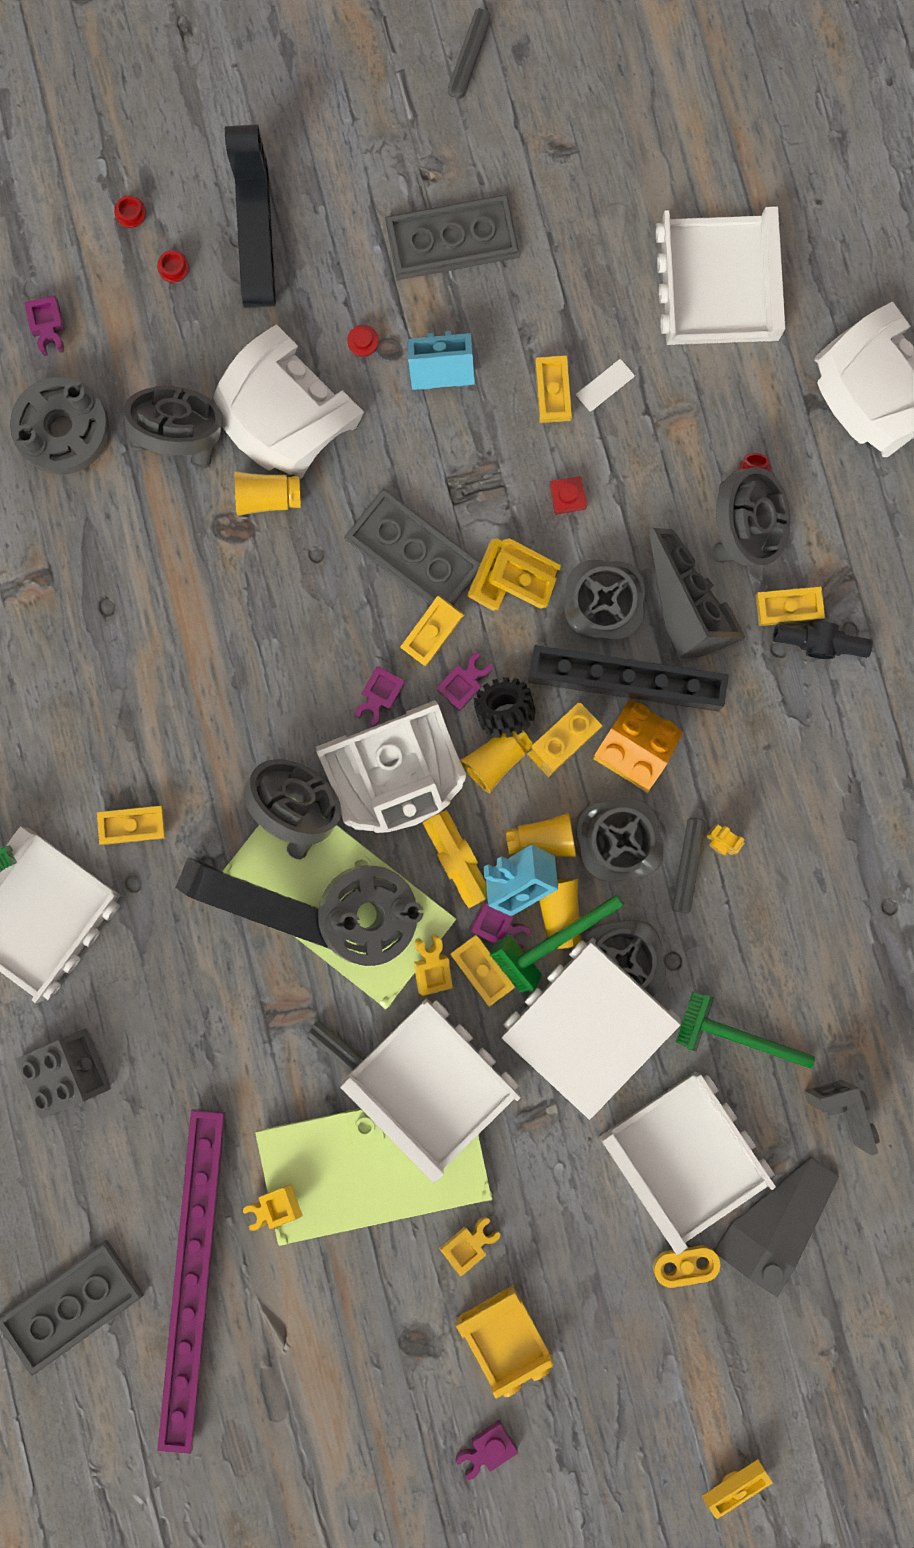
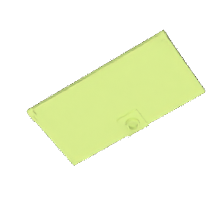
M258 825L222 872L319 908L322 895L331 881L340 873L353 867L364 865L384 867L398 874L409 885L416 902L423 907V910H418V912L424 914L417 923L415 933L409 945L400 955L389 962L375 966L354 964L340 958L331 949L295 937L386 1010L414 975V962L422 960V955L415 948V940L420 938L425 944V949L430 948L433 944L432 935L436 934L442 939L456 921V918L338 825L335 826L325 840L312 844L306 857L300 860L288 854L287 845L290 842L272 835ZM373 877L374 879H379V880H382V881H384V882H388V883L392 884V883L389 882V881H385V880H383V879H380V878H377V877ZM352 889L351 891H349L348 893H346V894H345L341 899H339V900H342L347 894H349L350 892H352L353 889ZM369 902L359 907L357 916L360 920L357 921L361 927L366 928L374 923L377 915L375 907ZM393 941L389 946H387L386 948L382 949V951H384V950H386L387 948H389V947H390L393 943H395L396 941Z
M361 1108L257 1130L255 1132L268 1193L291 1184L303 1215L297 1220L275 1227L279 1246L492 1200V1192L489 1187L479 1135L443 1169L444 1175L433 1183Z

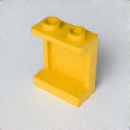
M577 703L532 745V750L527 755L549 778L600 730L602 725L582 703Z
M514 1285L456 1317V1327L461 1337H465L491 1385L495 1398L502 1395L504 1397L512 1396L521 1389V1384L531 1378L534 1381L539 1380L551 1371L550 1368L554 1365L552 1355Z

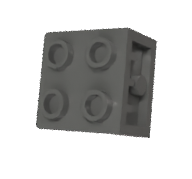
M87 1029L61 1038L17 1058L21 1074L41 1119L111 1089Z
M843 1080L805 1090L808 1103L822 1112H827L828 1115L845 1112L854 1145L871 1156L878 1154L876 1144L880 1143V1139L875 1125L869 1123L866 1111L870 1110V1106L863 1090L860 1091L858 1087Z

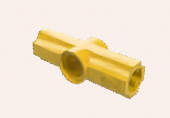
M447 810L424 821L422 824L438 851L436 855L449 879H453L468 909L486 900L487 886L477 867L478 862L467 841L461 838Z

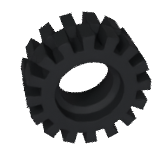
M503 677V682L501 683L498 682V679L492 680V686L488 683L483 685L484 691L478 690L476 693L477 698H474V708L480 727L486 731V734L491 736L494 732L495 737L501 738L502 733H505L506 738L512 737V731H516L518 735L522 733V726L527 729L530 726V721H534L535 705L530 688H527L525 682L520 683L517 678L510 682L509 677ZM506 704H514L509 709L502 711L496 710L500 706Z

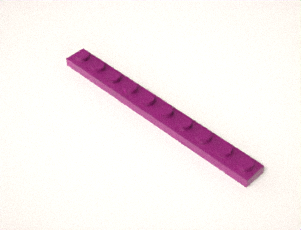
M192 1109L190 1114L157 1451L191 1454L193 1450L226 1113L221 1111Z

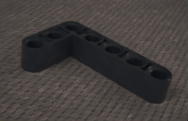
M258 124L225 126L226 151L235 179L243 307L276 306L269 174Z
M187 857L175 887L186 896L330 949L325 943L319 928V908L231 876L213 866Z

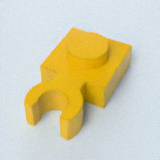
M714 825L706 834V837L711 840L710 847L724 856L727 853L730 855L738 854L745 844L743 843L745 839L733 834L727 826Z
M436 934L432 935L433 944L428 949H425V944L420 938L415 940V948L422 955V960L414 962L418 993L422 996L453 988L449 958L445 954L439 955L442 951L443 943Z
M291 1184L258 1197L260 1202L252 1203L243 1209L244 1214L253 1212L257 1217L256 1223L248 1226L251 1231L258 1230L267 1223L269 1229H273L303 1216Z
M482 1217L476 1222L472 1233L463 1227L439 1247V1250L460 1277L486 1256L481 1247L484 1244L495 1243L501 1236L496 1230L489 1236L484 1235L483 1229L490 1222L487 1217Z

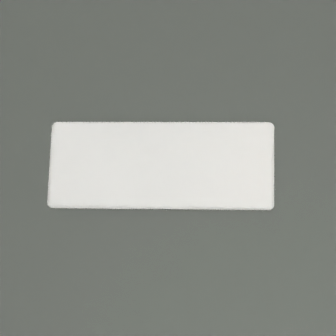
M619 359L576 393V396L591 412L633 379L635 375Z

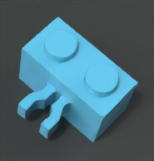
M445 331V336H434L433 332L427 333L428 337L407 339L412 390L451 386L460 387L475 384L471 333L452 335L451 331Z
M532 844L508 859L502 856L497 858V866L495 867L489 864L484 866L488 906L510 916L558 890L555 855Z

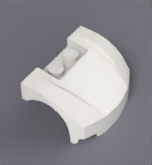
M894 302L875 310L847 329L818 353L814 359L818 363L821 378L817 384L834 416L860 444L868 441L881 451L882 457H889L914 438V347L903 336V333L911 326Z
M276 324L252 340L239 352L222 375L213 398L222 414V428L240 450L269 471L276 468L289 475L299 476V479H302L314 458L330 441L345 431H353L357 428L364 411L343 390L335 395L295 355L298 345Z
M436 700L408 710L405 715L349 737L344 735L316 746L317 754L330 785L339 798L343 822L355 830L384 833L417 825L446 808L452 798L462 789L463 782L466 779V772L456 753Z

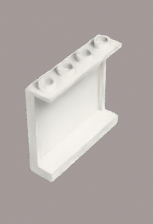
M778 206L765 207L762 216L670 219L669 211H664L661 223L656 224V243H661L662 253H658L657 270L658 273H663V284L659 285L660 304H665V314L661 315L660 328L661 334H666L667 345L779 341L785 331Z
M20 826L6 845H11L13 849L11 852L17 863L0 872V972L33 996L32 1001L38 1003L45 999L51 1000L61 987L58 981L65 972L69 974L77 966L81 959L78 954L85 945L87 947L91 946L100 934L97 928L103 920H110L120 907L117 901L121 895L33 830Z
M593 937L587 943L581 940L569 953L572 957L565 967L559 964L547 977L550 983L542 991L537 987L525 1000V1003L528 1005L521 1014L515 1011L505 1021L503 1026L506 1030L502 1036V1039L589 1120L681 1025L680 1017L671 1009L669 1011L666 1010L595 944L596 940Z
M426 998L341 1081L340 1088L435 1183L444 1175L443 1169L514 1099L518 1101L521 1097L516 1091L519 1084L506 1071L501 1075L493 1067L496 1061L483 1047L479 1051L476 1050L470 1043L473 1039L470 1033L461 1024L454 1027L446 1019L450 1013L437 1000L432 1004Z
M696 1071L599 1136L676 1255L688 1248L685 1244L687 1241L766 1187H769L771 1190L776 1188L770 1179L775 1175L764 1158L758 1161L752 1152L756 1147L745 1130L741 1133L738 1131L733 1123L737 1120L736 1115L726 1102L721 1105L714 1095L719 1092L714 1082L708 1075L702 1077Z

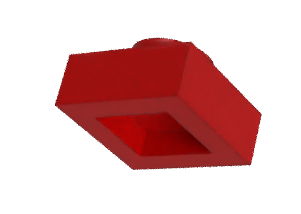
M581 476L550 481L549 486L555 515L586 510L587 504Z

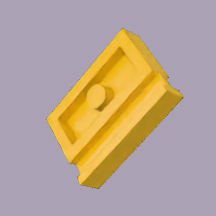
M510 538L504 539L502 542L503 548L498 553L489 583L540 609L547 608L557 579L555 576L557 570H560L561 565Z

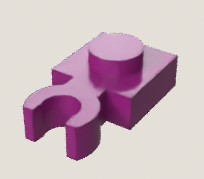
M56 296L24 302L30 332L34 337L40 336L37 345L44 356H48L46 347L50 342L56 343L60 353L64 352V343L59 335L56 334L57 331L65 330Z
M478 652L470 657L468 668L465 671L457 665L436 688L459 711L481 689L482 686L476 680L488 676L492 670L491 664H488L483 670L476 669L474 664L480 658Z
M377 666L361 693L364 697L368 698V701L356 709L355 717L360 719L362 713L369 710L374 714L370 726H376L380 721L379 710L381 706L390 711L404 687L405 681Z
M485 901L482 902L469 929L472 933L493 943L503 939L508 934L514 940L518 932L531 934V930L523 924L510 925L514 916L507 915L488 906V903ZM516 942L523 950L524 946Z
M498 1420L472 1438V1444L475 1449L460 1451L456 1455V1463L459 1465L465 1460L473 1463V1466L465 1471L466 1479L471 1480L478 1475L482 1465L485 1464L491 1472L518 1454V1448L501 1421Z

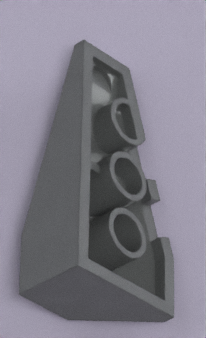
M652 528L649 531L666 630L672 640V647L679 657H702L745 638L731 608L726 602L722 604L718 602L710 591L714 585L709 578L704 579L694 569L695 559L674 530Z
M809 1157L785 1177L779 1186L767 1196L761 1197L755 1202L756 1205L743 1216H739L731 1222L714 1252L748 1279L778 1297L795 1270L839 1175Z

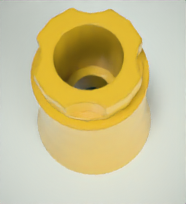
M235 471L237 516L265 511L288 510V507L301 508L299 476L287 478V475L250 474Z
M523 730L518 735L516 731H512V737L506 738L505 733H502L501 738L494 736L477 750L460 759L466 772L487 793L490 794L500 780L532 748L533 743Z
M569 812L552 819L519 825L518 829L506 830L510 857L531 844L555 855V857H576Z
M579 878L557 879L558 890L539 900L546 936H552L580 918L578 902ZM580 934L556 949L576 946L581 941Z

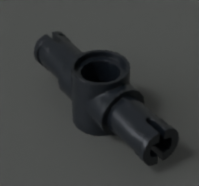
M815 621L804 627L778 623L773 631V642L799 646L801 650H806L807 656L818 659H834L835 656H840L841 654L867 658L870 656L873 647L872 639L845 635L844 631L839 630V625L830 622Z

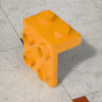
M628 700L594 756L650 790L668 764L683 732L672 721L663 719L650 711L646 705L634 700Z

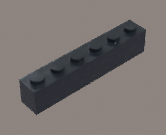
M534 645L528 683L718 712L725 705L729 674Z

